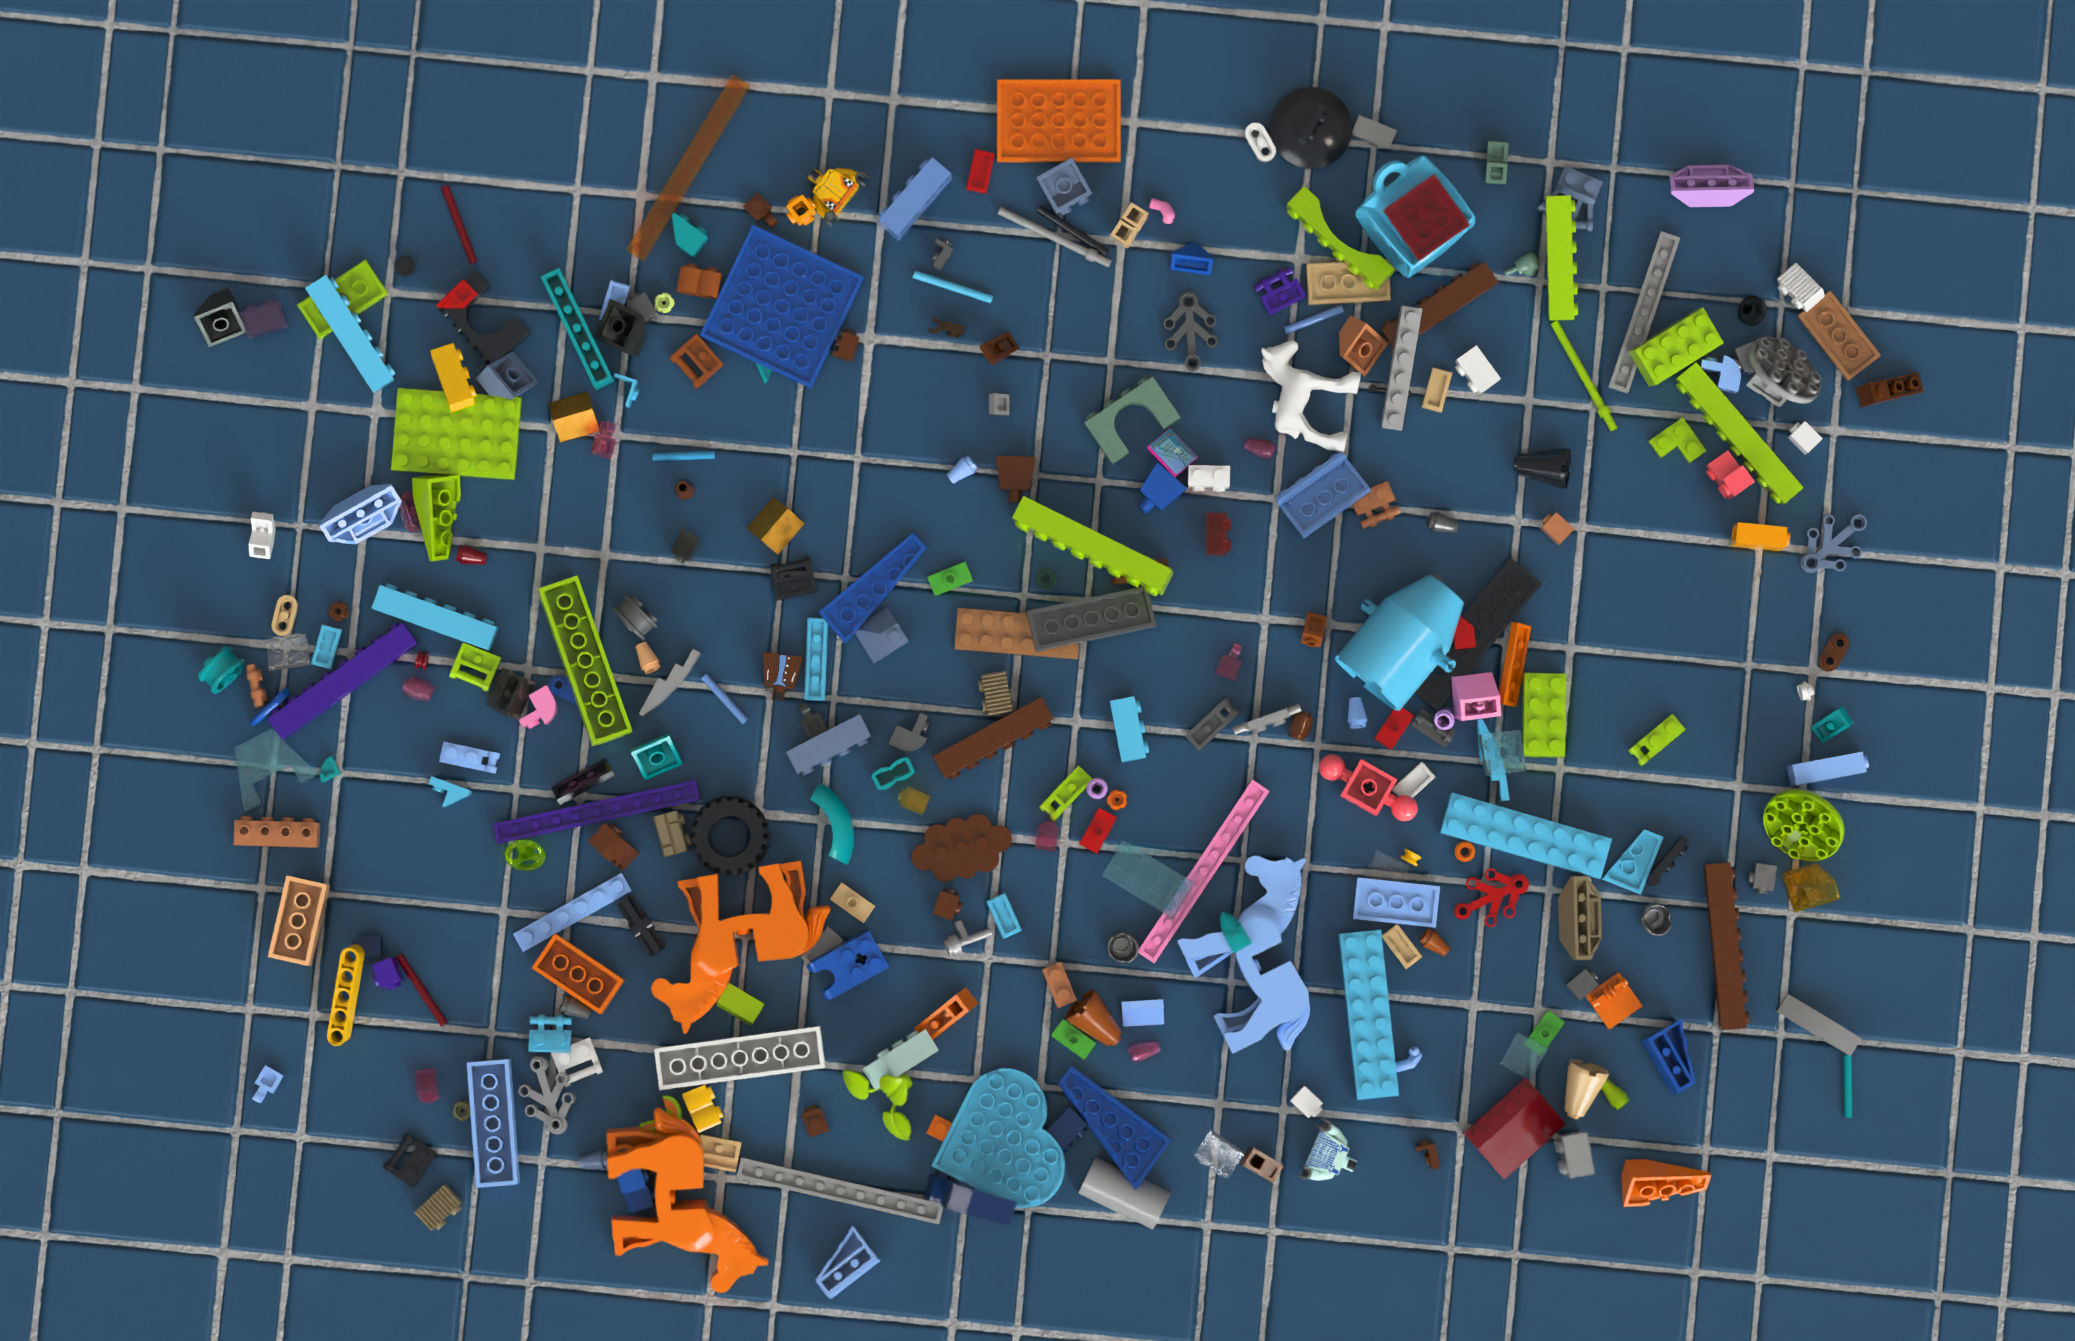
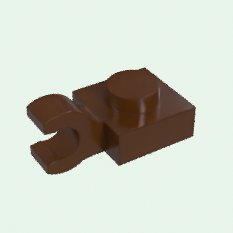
M756 193L743 206L757 222L763 219L771 228L778 223L769 213L772 209L771 205L759 193Z

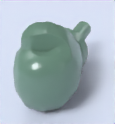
M1530 252L1514 261L1516 266L1505 270L1504 273L1507 276L1518 271L1520 275L1524 273L1526 276H1533L1537 274V269L1540 267L1539 259L1534 253Z

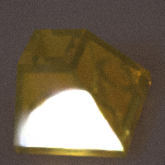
M1817 863L1782 873L1794 913L1840 899L1835 879Z

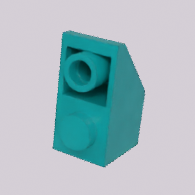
M673 213L672 221L676 245L694 259L708 241V237L705 235L707 231L699 225L696 227L692 226L689 223L690 219L684 214L680 213L677 215Z

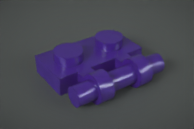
M1291 267L1284 270L1280 269L1271 277H1264L1260 279L1259 283L1253 285L1256 292L1263 289L1266 291L1267 294L1260 297L1269 316L1306 298L1298 279L1289 282L1287 278L1294 274ZM1281 281L1283 286L1273 290L1271 285Z

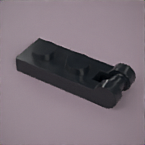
M1683 836L1679 837L1650 872L1646 880L1649 886H1657L1660 883L1662 873L1664 871L1668 873L1675 865L1673 860L1677 855L1681 857L1688 849L1686 844L1689 842Z

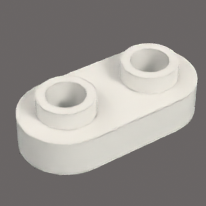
M1260 123L1249 124L1245 130V138L1254 154L1262 162L1271 161L1276 154V148L1267 131ZM1257 131L1259 136L1255 138L1251 133ZM1262 149H1268L1269 154L1263 155L1261 152Z

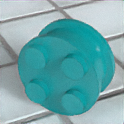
M225 645L215 657L210 656L203 663L205 667L198 674V679L201 682L205 681L211 687L213 694H217L229 686L246 665L244 659L239 660L233 654L234 649Z

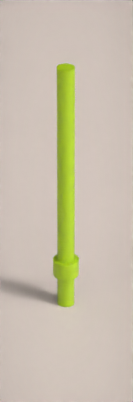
M1558 320L1551 323L1550 325L1597 406L1600 418L1604 419L1611 432L1616 430L1618 427L1611 416L1610 408L1608 405L1605 406Z

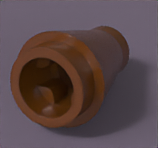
M686 479L678 481L674 486V493L681 500L691 498L695 491L693 483ZM686 485L687 489L683 492L680 491L681 486Z

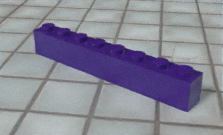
M398 622L388 628L389 633L384 636L378 635L371 641L372 645L368 648L362 647L354 653V658L343 660L337 665V670L326 672L320 677L321 681L316 685L311 683L303 689L305 692L299 697L294 695L287 700L288 705L282 709L280 707L274 709L270 713L271 717L267 720L282 740L287 739L419 645L404 623L400 625Z

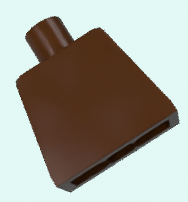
M996 456L1000 491H1009L1008 503H1020L1021 491H1030L1035 457Z

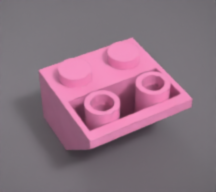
M1492 672L1451 677L1455 718L1465 721L1501 716L1500 695Z

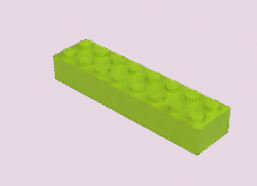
M1025 496L1022 497L1012 517L1018 529L1026 533L1030 530L1034 532L1033 534L1036 538L1044 542L1049 539L1056 548L1063 551L1067 548L1071 550L1070 553L1074 557L1081 560L1085 557L1089 559L1091 565L1099 569L1103 566L1107 568L1109 574L1120 578V576L1126 577L1127 583L1135 587L1141 585L1145 587L1144 589L1147 593L1155 597L1157 594L1163 595L1173 576L1172 569Z
M578 575L538 588L537 592L591 746L594 747L631 734L632 728Z

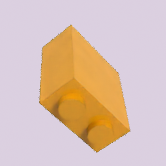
M1737 522L1732 527L1731 546L1781 551L1790 543V532H1787L1788 527Z

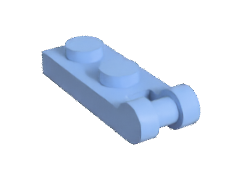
M443 742L439 762L496 774L497 768L495 766L497 759L499 760L500 753ZM483 756L489 758L487 765H482Z

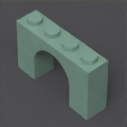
M1147 376L1137 382L1138 387L1133 390L1130 388L1126 389L1120 394V399L1115 402L1113 399L1103 405L1104 410L1098 414L1094 411L1086 417L1085 427L1111 465L1129 454V450L1116 433L1114 427L1115 418L1120 410L1130 405L1142 406L1150 411L1163 431L1181 418L1153 376L1149 379Z

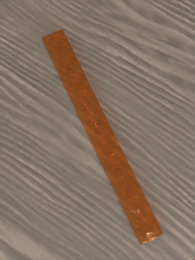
M733 75L731 76L626 249L628 253L643 262L646 260L672 214L677 209L748 92L750 85Z

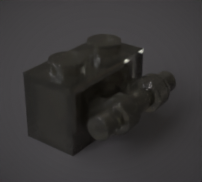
M502 667L500 674H497L495 678L497 681L493 690L487 696L489 699L486 705L508 717L519 720L536 682Z

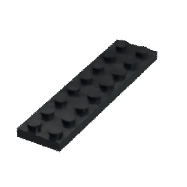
M1510 557L1462 615L1467 622L1474 626L1476 647L1455 650L1453 639L1446 656L1455 661V667L1452 668L1448 665L1452 671L1446 672L1437 665L1416 690L1415 694L1438 711L1452 694L1451 677L1468 675L1542 583Z

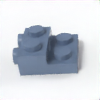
M1073 158L1036 177L1056 215L1060 213L1063 216L1072 211L1071 206L1077 203L1081 206L1090 201L1089 196L1092 195V192Z

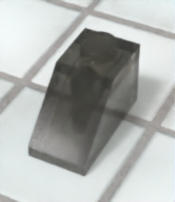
M681 529L671 550V553L674 554L673 558L682 564L685 561L691 563L702 541Z

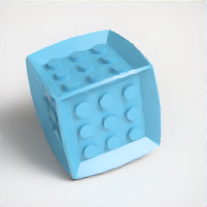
M1420 156L1408 164L1397 160L1384 164L1374 177V191L1356 209L1355 214L1373 243L1405 278H1410L1437 259L1461 238L1467 230L1475 225V216L1451 182L1426 156ZM1392 172L1400 173L1396 180L1388 186H1384V180L1388 174ZM1435 174L1470 226L1424 259L1418 261L1383 210Z

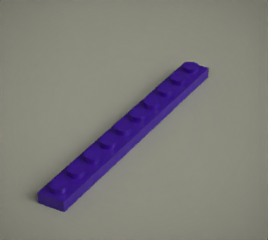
M693 780L494 823L493 826L497 844L701 800L697 781Z

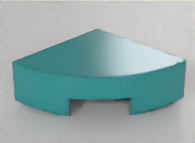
M332 755L324 761L321 767L320 779L322 783L341 774Z

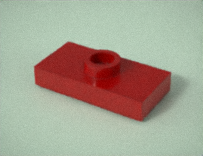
M1401 708L1400 711L1393 709L1374 739L1392 750L1414 715L1404 708Z
M1098 808L1079 844L1098 854L1117 817Z

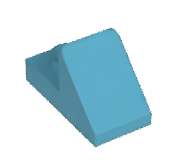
M433 776L430 778L429 784L433 785L432 790L443 794L445 790L448 791L442 807H447L472 794L471 790Z

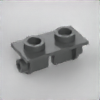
M1421 709L1411 724L1413 728L1444 748L1447 747L1456 733V730L1453 728L1448 730L1439 729L1434 723V716L1424 709Z

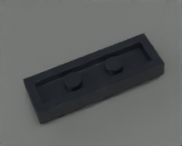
M604 759L551 788L556 800L561 805L615 775L607 759Z

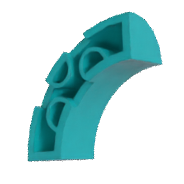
M820 782L810 800L822 808L831 823L833 841L828 856L848 865L854 848V828L851 816L841 798L832 789Z

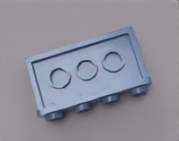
M1339 452L1330 456L1324 464L1313 468L1307 476L1299 478L1293 486L1282 490L1276 497V502L1301 536L1306 538L1371 492V490L1348 461L1345 454Z

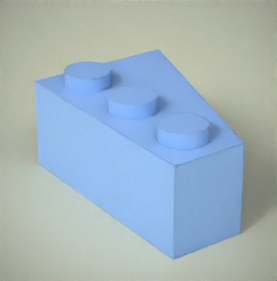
M852 1226L815 1281L826 1296L832 1299L881 1260L857 1228Z

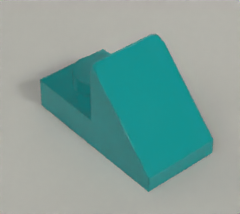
M1843 706L1812 725L1811 729L1823 744L1850 727L1854 722Z

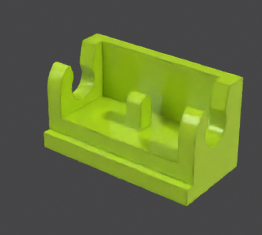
M729 983L717 1001L716 1006L752 1027L762 1011L764 1003Z

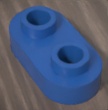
M563 675L553 676L549 681L551 692L571 703L577 704L568 678ZM561 681L563 684L562 688L557 689L555 683Z

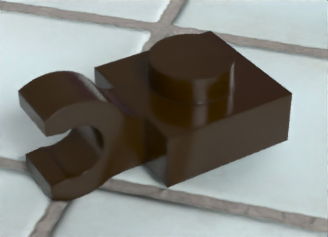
M931 318V321L936 322L938 327L936 329L929 328V333L937 334L940 331L947 332L946 336L956 339L959 336L964 337L965 326L944 322L938 318Z

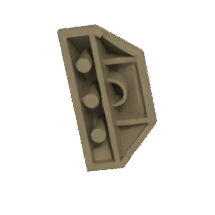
M1571 876L1558 897L1559 940L1573 960H1592L1593 954L1602 940L1601 896L1591 882L1590 876Z

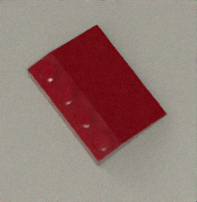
M1523 1078L1470 1125L1463 1134L1505 1180L1566 1124L1527 1078Z

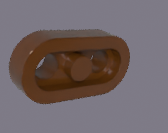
M1836 633L1829 638L1818 658V666L1821 670L1831 672L1839 666L1850 646L1849 638L1845 634ZM1838 639L1842 640V647L1836 645ZM1827 657L1832 658L1833 663L1831 665L1826 663Z

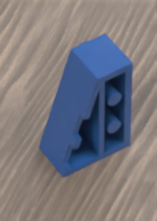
M1682 1019L1675 1020L1641 1040L1672 1095L1678 1094L1696 1083L1691 1058L1688 1054L1687 1039L1684 1035Z

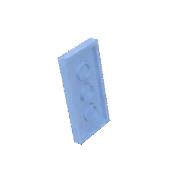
M1357 877L1353 919L1436 928L1440 886Z

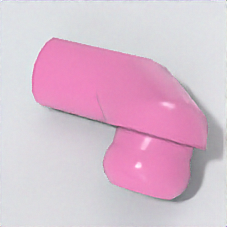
M1154 198L1151 199L1149 208L1161 211L1163 215L1162 221L1166 224H1171L1175 218V212L1168 202Z

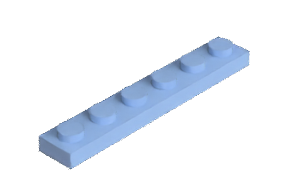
M620 873L515 932L513 935L521 950L525 952L550 938L555 933H559L630 893L632 890L623 874Z

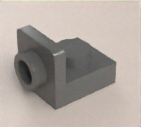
M936 238L934 240V244L943 249L942 252L938 250L932 259L934 262L933 268L939 272L954 252L953 248H951L952 244L944 238L941 240Z

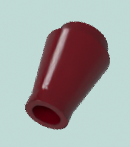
M466 544L464 546L459 545L456 561L460 562V564L485 565L487 553Z

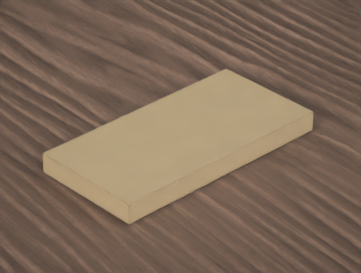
M1345 262L1306 264L1308 305L1391 301L1390 278L1376 291L1374 288L1369 289L1362 282L1363 278L1358 274L1354 275L1351 273Z

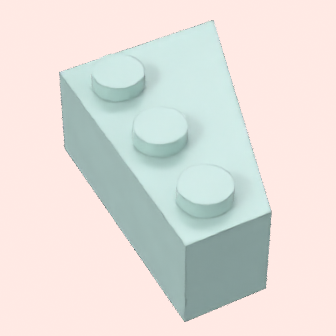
M926 1029L920 1033L916 1030L906 1036L908 1041L903 1042L901 1039L892 1045V1051L889 1052L888 1048L877 1054L879 1059L862 1069L875 1090L880 1088V1078L883 1075L897 1077L939 1051Z

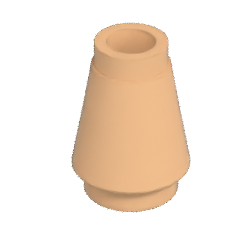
M642 642L635 647L641 670L645 674L653 673L660 668V660L647 642Z

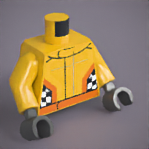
M836 168L834 170L829 169L823 175L814 169L808 176V179L816 184L812 190V201L816 206V212L830 227L833 226L830 223L832 219L839 220L837 215L859 189V184L863 187L866 186L862 180L866 177L870 179V176L865 172Z

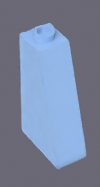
M1863 752L1790 765L1787 766L1790 786L1793 787L1865 773L1869 763L1867 756H1863Z

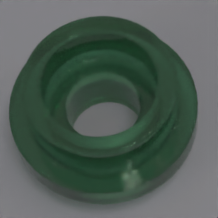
M1042 569L1036 575V583L1042 589H1050L1056 583V575L1050 569ZM1044 575H1048L1050 577V581L1048 583H1044L1042 581V577Z

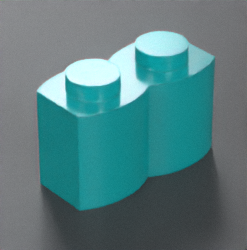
M901 758L892 763L890 767L878 769L871 777L878 790H886L891 788L897 781L909 779L914 775L915 770L909 758Z

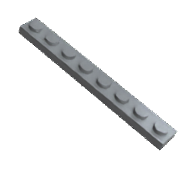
M1662 231L1659 234L1608 388L1626 394L1629 393L1637 366L1628 351L1647 339L1680 237Z

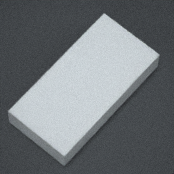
M1421 762L1395 785L1392 791L1397 797L1408 795L1413 798L1436 776Z

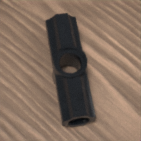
M632 895L617 904L618 909L628 921L629 928L635 937L641 941L651 957L666 948L662 939L654 930L653 923L647 914L643 913Z

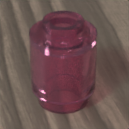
M411 676L410 679H405L402 690L405 691V696L424 702V700L429 702L434 686L430 685V682Z

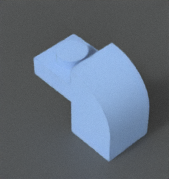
M1724 355L1721 358V363H1718V359L1706 357L1705 360L1702 359L1699 366L1703 371L1718 374L1716 386L1721 391L1734 394L1738 392L1741 371L1738 364L1732 358Z

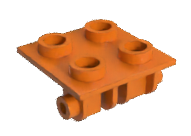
M1619 972L1585 996L1608 1029H1611L1642 1007V1004L1628 986V982Z

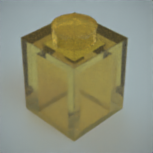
M907 786L906 790H901L898 801L901 802L899 806L923 816L931 796Z

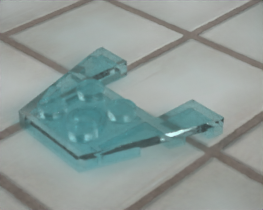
M273 729L234 748L245 812L263 804L253 784L291 765L300 783L318 775Z

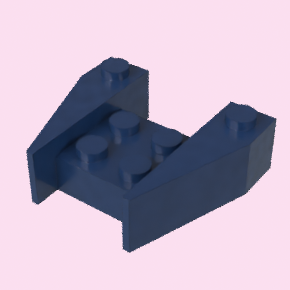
M938 1172L935 1175L930 1173L924 1198L941 1203V1206L950 1210L1010 1226L1017 1202L979 1191L969 1186L966 1182L951 1180L948 1174Z

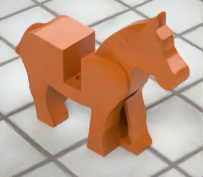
M802 861L759 867V873L766 880L772 895L770 914H748L720 921L719 874L678 881V887L686 895L690 912L699 929L691 952V980L688 984L676 983L672 985L667 979H656L651 986V991L654 997L669 1006L673 1020L682 1024L684 1034L688 1033L693 1022L704 1016L714 1006L727 987L733 969L740 965L735 932H737V935L751 934L750 930L753 929L757 958L760 962L795 958L816 945L822 935L824 923L831 908L829 905L812 907L808 910L805 918L804 903L807 891ZM783 873H784L785 876H786L787 883L785 882Z
M656 1108L654 1110V1126L657 1131L642 1127L607 1129L609 1179H614L632 1169H649L657 1172L655 1187L657 1216L647 1218L612 1215L615 1256L622 1255L632 1248L645 1247L659 1241H665L689 1252L717 1254V1270L711 1276V1288L718 1293L728 1291L739 1277L749 1273L753 1275L757 1266L768 1265V1259L758 1254L746 1233L727 1216L710 1209L705 1199L675 1201V1190L703 1188L704 1145L696 1130L689 1123L668 1114L660 1108ZM621 1149H627L625 1151L616 1152Z

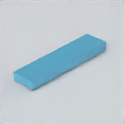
M807 618L804 700L825 701L828 624L823 618Z

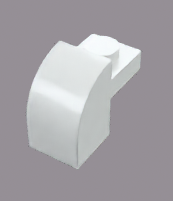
M252 512L249 556L270 559L274 545L276 521L273 519V514Z

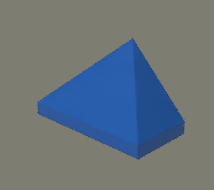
M1193 242L1173 251L1170 270L1211 275L1213 256L1196 242Z

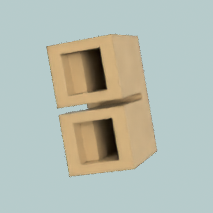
M1131 202L1112 231L1110 238L1129 248L1147 220L1149 213Z

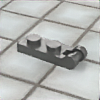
M1228 697L1185 735L1198 751L1241 712L1237 707L1234 708L1230 704L1231 701ZM1223 708L1229 713L1226 718L1220 713Z

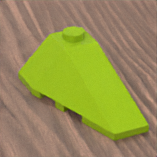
M460 475L412 478L413 500L429 561L448 559L453 538L451 532L452 524L457 518V514H455L456 504L460 502L461 498Z

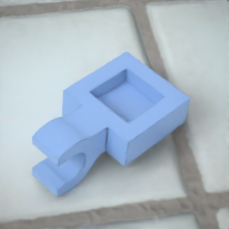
M265 1065L255 1081V1084L260 1087L252 1099L262 1103L267 1091L274 1093L284 1075Z

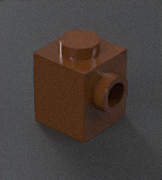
M946 888L945 892L940 891L933 914L953 921L955 913H960L963 902H960L961 897L957 896L958 892Z

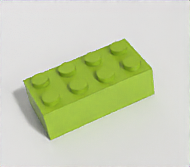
M1699 308L1628 352L1650 387L1661 383L1724 342L1704 308Z
M1524 673L1522 676L1521 757L1563 758L1565 757L1566 674Z

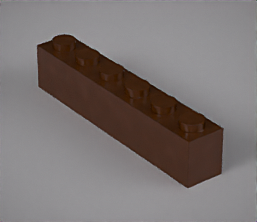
M1486 262L1473 264L1468 268L1470 272L1464 276L1462 273L1451 279L1452 284L1447 287L1443 284L1434 290L1435 295L1430 298L1425 296L1417 302V307L1422 308L1418 337L1498 284V280ZM1393 318L1384 323V328L1381 330L1382 335L1392 350L1398 319L1394 321Z
M1040 697L934 755L933 758L944 778L949 777L952 780L961 775L960 770L966 767L970 770L978 766V761L985 757L986 760H989L998 755L997 750L1001 748L1007 750L1016 745L1015 740L1019 738L1025 740L1033 736L1032 731L1040 727L1041 731L1052 725L1050 721L1054 720L1045 701Z

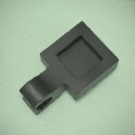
M806 702L799 705L805 717L800 723L809 739L828 730L819 712L812 714Z

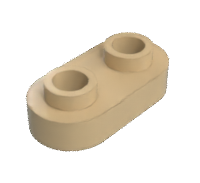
M284 595L277 601L271 626L273 632L279 636H287L293 630L298 610V602L294 597ZM287 602H290L292 605L289 610H286L284 607ZM282 622H285L287 625L284 630H281L279 627Z

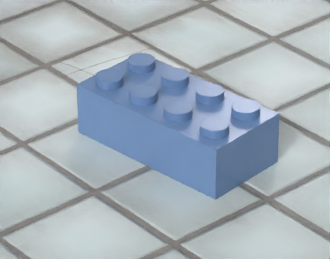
M933 157L929 161L927 159L924 160L919 167V173L916 176L912 175L905 183L906 188L902 192L899 190L894 195L890 207L885 206L879 213L880 217L878 220L880 226L898 241L952 180L951 172Z

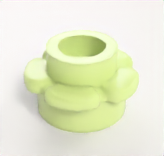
M668 293L659 294L654 299L655 309L659 312L668 313L674 307V299Z

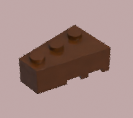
M604 823L588 842L610 862L612 861L616 867L623 871L640 853L621 836L624 832L612 823L610 825Z

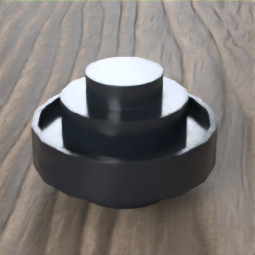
M1756 295L1745 297L1738 308L1740 321L1748 326H1755L1761 323L1767 312L1765 301Z

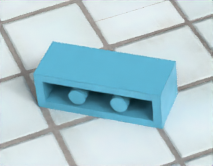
M1132 696L1110 701L1121 763L1146 758L1149 748L1147 741H1143L1142 733H1145L1143 720L1139 721L1138 713L1141 712L1139 700L1135 701V697Z

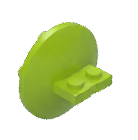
M1785 790L1773 796L1765 807L1763 824L1771 843L1791 858L1818 861L1832 856L1839 849L1844 838L1843 821L1837 810L1821 796L1805 790Z

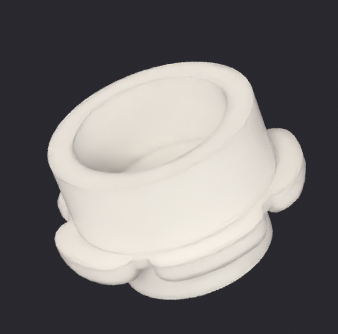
M1805 681L1797 685L1800 699L1802 701H1810L1811 696L1814 695L1812 685L1810 683L1807 684Z

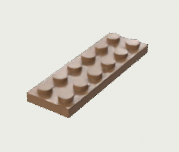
M958 608L954 650L1078 660L1079 643L1036 652L1026 613Z

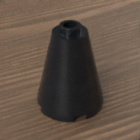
M1561 448L1519 454L1518 458H1515L1514 470H1517L1518 475L1560 489H1567L1570 478L1571 449Z

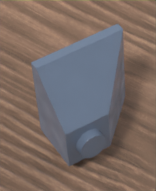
M514 351L488 365L476 378L489 395L511 400L539 383Z
M888 607L868 618L855 633L874 664L909 642Z

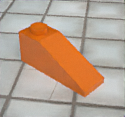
M965 987L914 1029L918 1033L926 1029L933 1040L979 1003Z

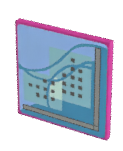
M1171 428L1147 447L1174 477L1179 475L1198 458Z

